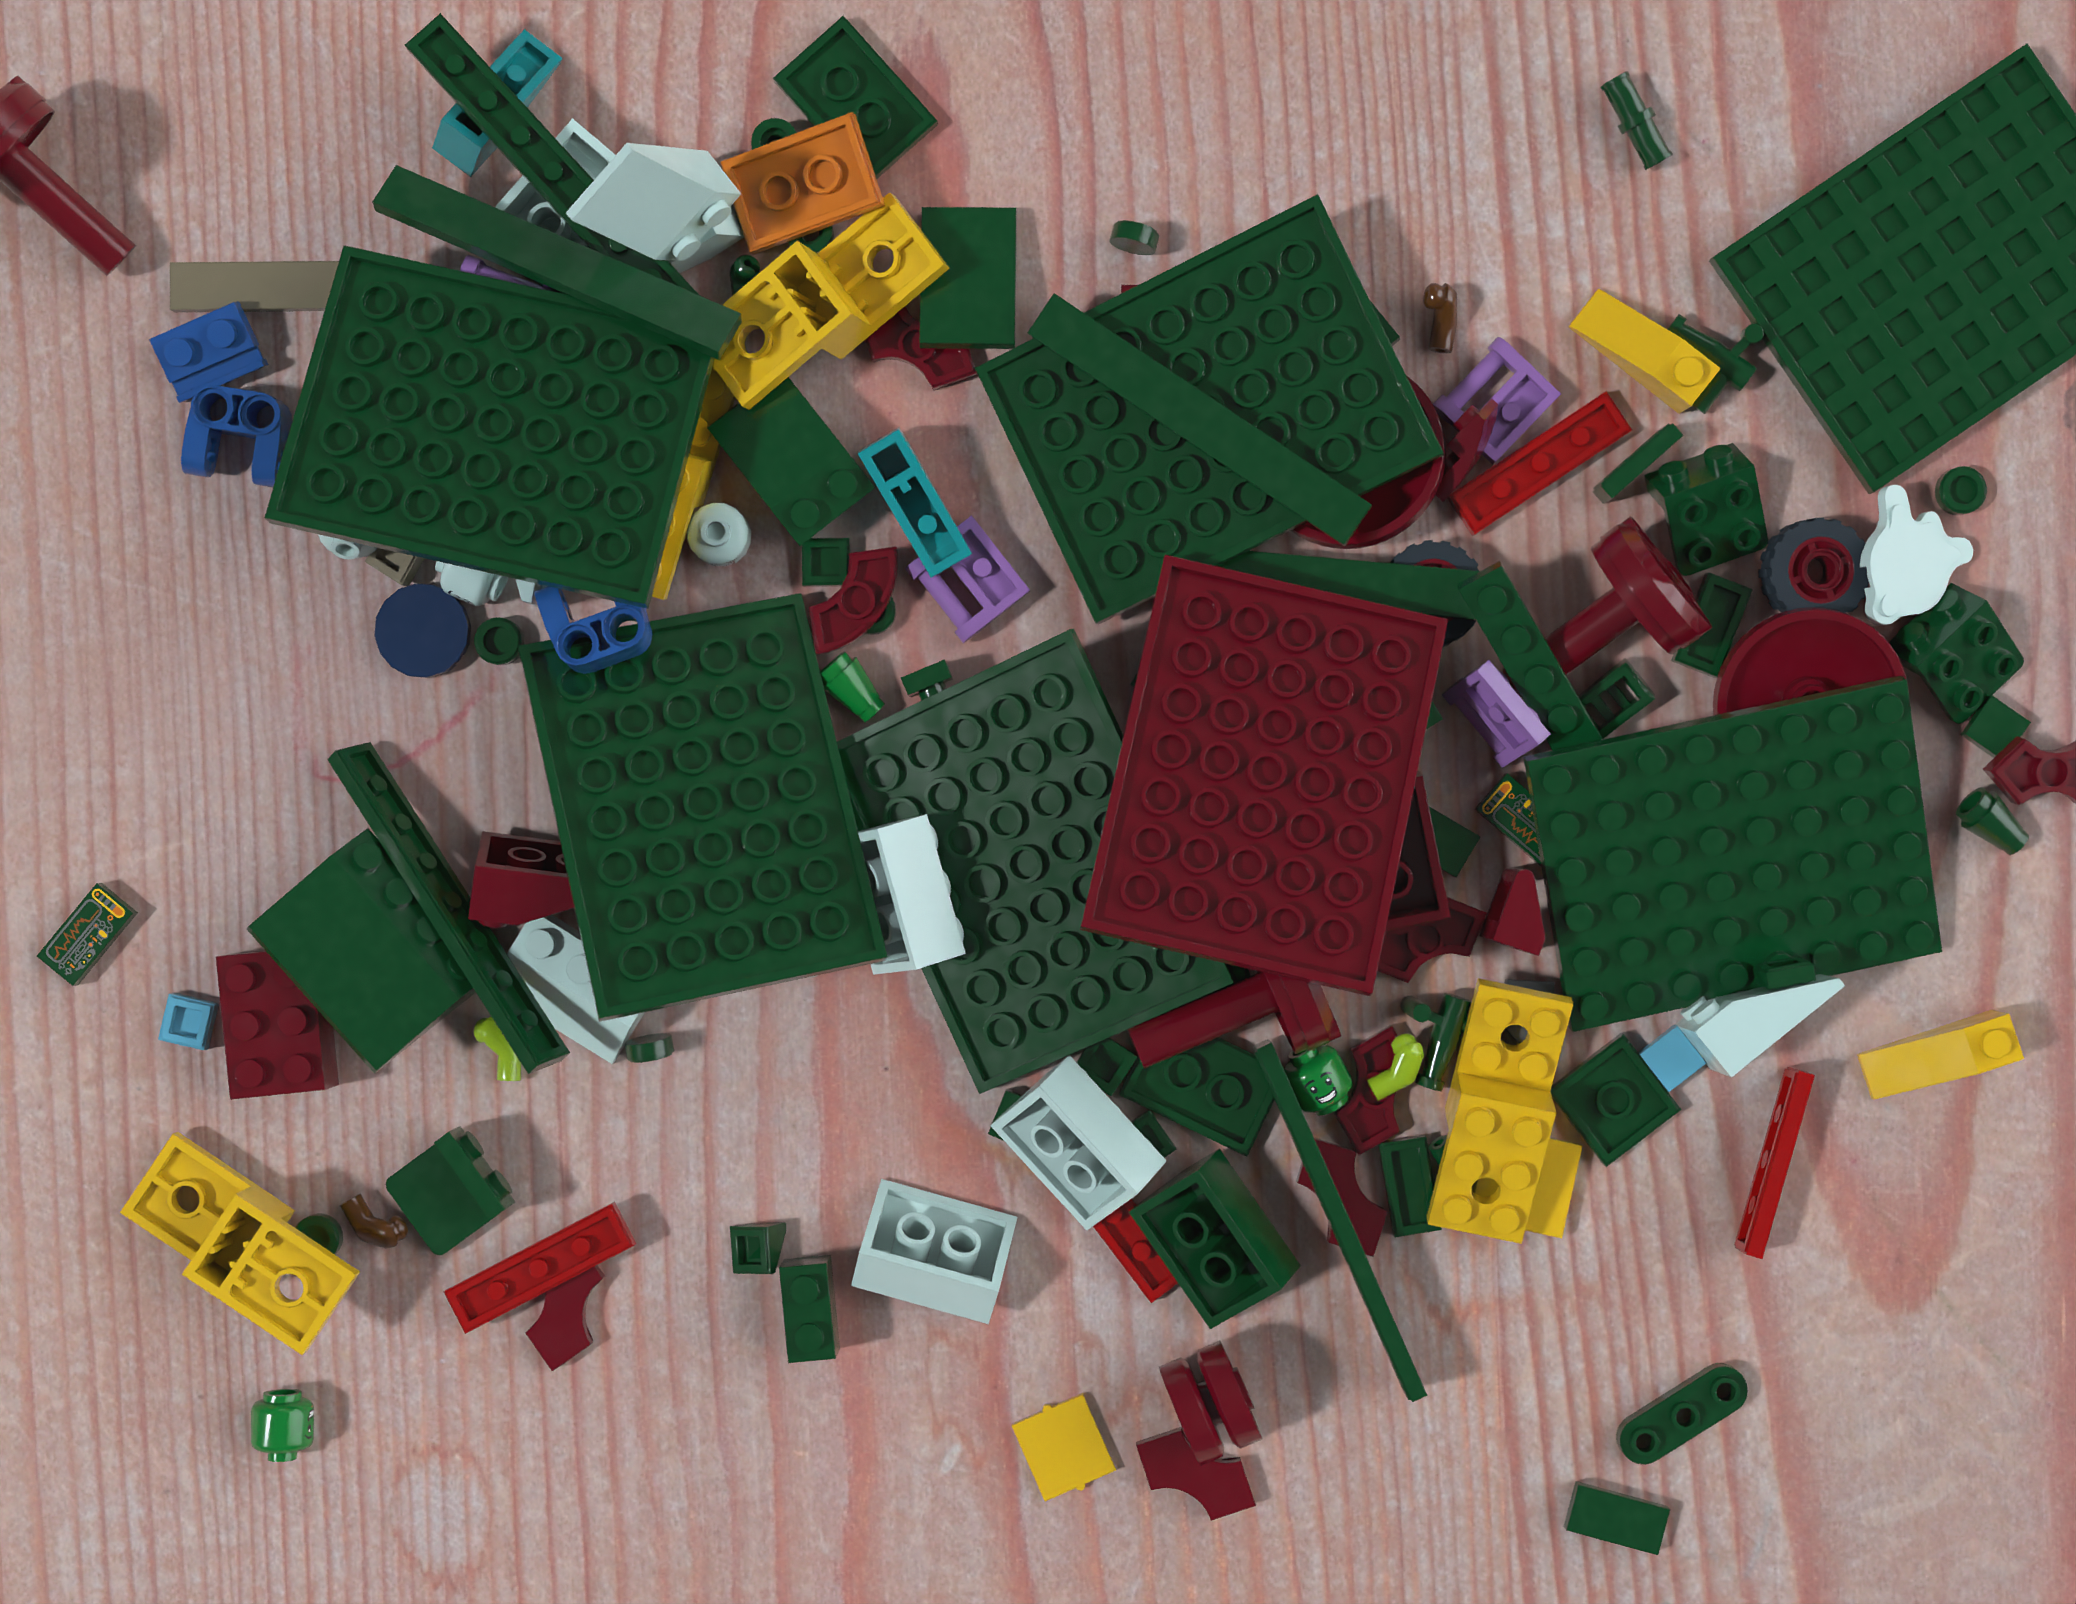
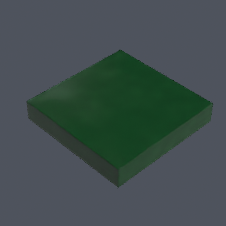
M1622 1033L1553 1084L1550 1091L1554 1102L1605 1167L1682 1110Z

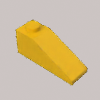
M1599 288L1568 326L1678 414L1693 405L1721 369L1681 337Z
M1995 1010L1985 1011L1857 1054L1871 1099L1873 1100L1981 1074L2024 1059L2010 1014Z

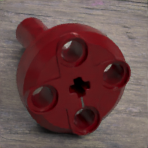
M16 76L0 89V181L101 272L108 276L131 253L136 245L28 148L49 123L55 111L46 103V99L30 84Z
M1630 516L1621 524H1617L1602 535L1600 541L1591 547L1597 563L1613 588L1550 633L1545 639L1567 675L1638 622L1670 655L1681 648L1685 649L1710 630L1712 625L1693 597L1692 590L1681 574L1663 556L1634 518ZM1503 668L1502 671L1509 680L1510 685L1521 697L1505 668Z
M1257 971V974L1128 1029L1144 1069L1274 1013L1295 1054L1304 1050H1313L1341 1037L1339 1027L1321 985Z

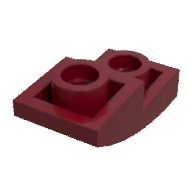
M1492 398L1480 411L1472 404L1452 425L1458 433L1447 444L1453 452L1445 459L1443 477L1436 496L1442 502L1448 498L1469 474L1489 441L1498 411V404Z

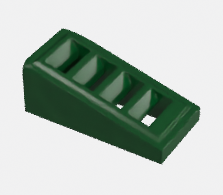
M1626 658L1578 695L1584 706L1591 701L1606 720L1599 726L1590 715L1603 739L1656 699L1652 689ZM1620 678L1626 682L1636 695L1631 701L1626 698L1615 684ZM1605 690L1609 692L1621 707L1615 714L1600 697V694Z

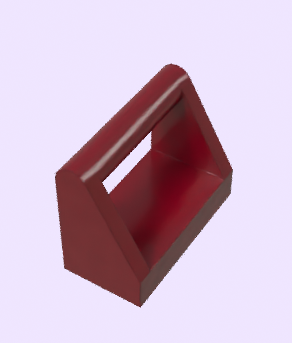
M1507 868L1500 876L1479 936L1516 950L1539 956L1545 941V932L1534 874L1526 869Z

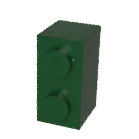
M831 1255L784 1259L779 1267L788 1363L836 1359L840 1350Z

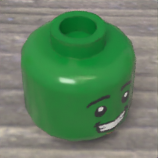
M1322 1045L1310 1051L1304 1050L1295 1054L1292 1050L1289 1053L1290 1061L1285 1065L1284 1071L1302 1111L1307 1113L1314 1112L1318 1116H1323L1336 1111L1347 1102L1348 1092L1352 1087V1078L1335 1048L1329 1045Z
M276 1389L263 1393V1399L253 1404L251 1409V1445L257 1451L268 1453V1461L287 1462L296 1460L298 1451H302L312 1445L314 1439V1405L310 1400L302 1397L301 1390Z

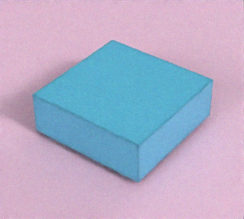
M170 993L158 1040L199 1050H208L219 1003Z
M1677 1025L1671 1026L1638 1052L1668 1092L1706 1064Z

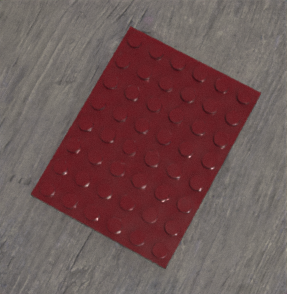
M1164 555L1080 930L1371 996L1374 990L1448 619Z

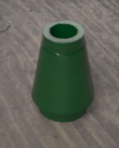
M1977 788L1968 794L1957 808L1956 815L1961 819V826L2003 850L2008 855H2013L2021 850L2029 839V834L2023 830V827L1995 791L1988 792L1985 788Z

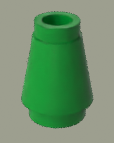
M843 651L820 671L824 691L856 716H859L863 722L868 721L885 705L857 657L852 659Z

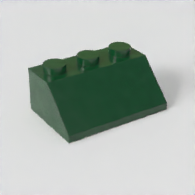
M1220 1148L1184 1169L1129 1211L1210 1329L1280 1291L1301 1267Z

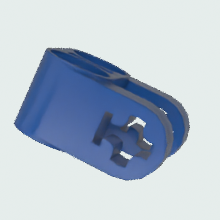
M208 385L199 389L191 401V408L185 428L181 453L182 471L184 474L211 477L218 459L221 434L256 439L252 460V481L255 485L273 487L292 424V414L289 407L282 401L262 392L217 385ZM225 398L227 402L226 415L218 421H213L210 416V409L213 403ZM266 406H272L274 409L273 422L265 428H259L257 424L258 412Z
M548 586L534 591L545 628L558 656L576 672L583 674L592 673L631 659L645 652L651 644L652 630L646 608L615 602L616 607L574 622L562 589ZM625 621L637 622L638 632L632 640L628 642L616 640V631L620 624ZM579 638H591L592 648L589 654L580 659L572 658L570 653L572 644Z

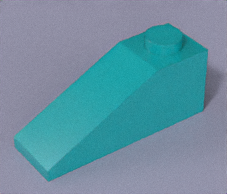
M524 29L493 62L490 68L528 108L561 64L563 58ZM455 104L441 119L432 149L472 177L497 147L466 113Z
M900 427L858 451L860 459L931 578L972 554Z

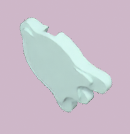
M1899 485L1886 486L1879 491V521L1875 531L1867 539L1861 553L1860 568H1867V578L1870 587L1864 588L1866 595L1865 614L1875 625L1892 624L1902 616L1921 614L1930 610L1939 602L1946 591L1952 572L1958 566L1968 563L1973 556V547L1970 541L1962 537L1952 538L1947 536L1941 520L1935 512L1921 513L1914 520L1911 515L1907 493Z

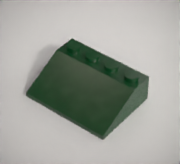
M369 828L329 856L247 928L248 932L374 1074L476 993L378 838Z

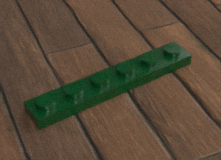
M1498 561L1457 584L1458 590L1523 701L1538 714L1541 723L1550 732L1546 740L1552 750L1603 740L1502 563Z

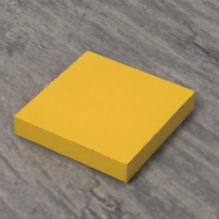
M1554 1138L1549 1139L1525 1231L1562 1239L1582 1145ZM1481 1178L1474 1183L1473 1192L1479 1196L1486 1197L1496 1192L1499 1184L1492 1178Z

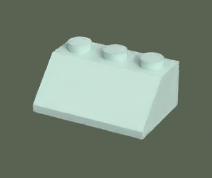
M927 814L858 831L888 956L886 961L870 964L873 975L917 970L966 954L962 942L964 939L963 927L955 916L950 899L951 884L947 874L942 870L937 852L938 837L935 829L929 823Z
M553 915L525 923L509 949L508 957L554 1028L613 1064L625 1046L624 1043L628 1041L644 1013L599 1022L579 931Z
M1070 1055L1045 1074L990 1125L1086 1230L1136 1196L1166 1163V1159L1155 1149L1152 1143L1143 1136L1121 1112L1119 1107L1109 1099Z
M881 1179L859 1251L851 1286L989 1324L1018 1217Z

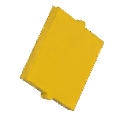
M1083 1393L1053 1406L1044 1404L1042 1411L1011 1425L1044 1501L1075 1488L1082 1491L1086 1483L1116 1471V1467Z

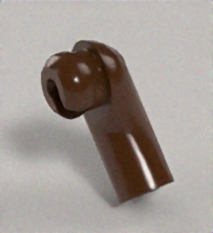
M1431 283L1426 287L1423 296L1425 307L1435 309L1428 349L1437 353H1451L1457 327V293L1447 283H1444L1442 286L1437 283Z
M361 1193L340 1205L357 1237L363 1242L387 1249L397 1246L398 1241L405 1239L408 1234L407 1225L401 1217L393 1216L386 1221L374 1217Z

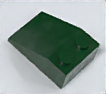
M789 377L750 410L737 403L707 427L799 546L803 545L875 488Z

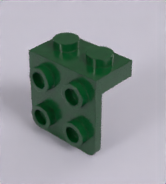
M1733 443L1712 446L1706 449L1703 454L1684 461L1665 463L1659 470L1644 475L1647 491L1664 510L1675 565L1683 576L1701 572L1762 550L1767 546L1768 534L1755 466Z
M1953 583L1947 586L1943 596L1934 607L1921 614H1917L1888 642L1898 655L1902 666L1922 678L1947 717L1957 724L1965 722L1983 705L1988 696L1993 695L2024 663L2022 654L1988 601Z
M461 1126L447 1132L436 1140L433 1146L391 1175L385 1184L387 1191L435 1255L447 1253L515 1203V1200L510 1195L512 1189L507 1180L498 1170L493 1171L482 1156L484 1155V1150L478 1140L469 1131L464 1132Z

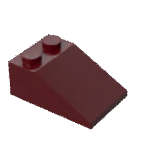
M482 831L475 863L468 919L478 920L480 924L487 927L502 928L508 924L520 925L574 908L560 841Z

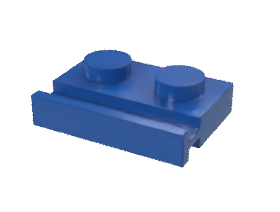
M239 301L230 303L149 339L169 383L173 384L179 403L192 399L194 394L205 386H222L269 365L266 358L264 359L258 347V340Z

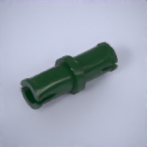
M1626 71L1606 82L1600 88L1605 92L1621 122L1617 126L1621 134L1627 133L1644 164V169L1647 170L1672 156L1673 153L1668 149L1652 119L1656 115L1652 107L1646 108L1629 77V72Z

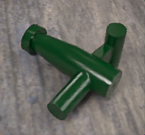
M1678 314L1667 330L1684 339L1721 368L1692 406L1695 409L1706 414L1727 384H1730L1738 391L1743 389L1757 368L1739 355L1749 345H1754L1763 338L1764 330L1760 325L1751 324L1744 328L1740 334V341L1732 349H1729L1718 340L1685 324L1687 319Z
M1444 993L1438 1013L1431 1011L1428 1005L1413 996H1406L1402 999L1400 1007L1405 1014L1418 1022L1423 1023L1428 1020L1434 1023L1429 1038L1423 1074H1417L1416 1084L1442 1092L1445 1082L1441 1079L1458 1045L1460 1035L1464 1033L1468 1019L1467 1014L1471 1005L1470 1000L1450 993Z

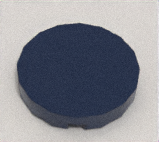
M413 584L398 589L384 601L376 616L374 637L380 654L392 668L410 677L432 678L448 673L465 655L470 645L471 623L466 608L454 596L445 593L442 588L435 585Z

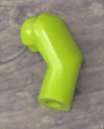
M484 1017L479 1019L474 1026V1036L480 1043L484 1042L498 1055L497 1080L521 1081L522 1064L493 1018Z
M1405 1033L1397 1036L1391 1044L1395 1054L1391 1068L1367 1080L1378 1101L1411 1085L1416 1080L1424 1052L1422 1045L1416 1043L1413 1035Z

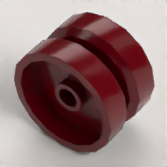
M1220 1340L1198 1350L1197 1361L1205 1379L1204 1381L1198 1383L1191 1366L1181 1357L1159 1366L1163 1382L1178 1419L1201 1466L1223 1457L1224 1444L1217 1429L1219 1424H1224L1232 1443L1240 1449L1262 1440L1261 1433L1251 1411L1255 1408L1238 1368L1232 1367Z

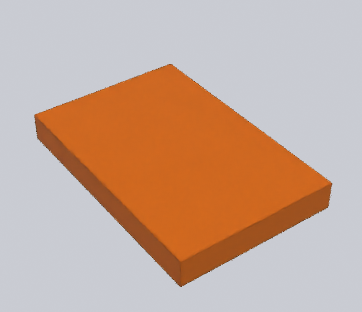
M852 112L720 162L722 170L741 193L734 202V206L749 252L752 254H757L885 206L856 115Z

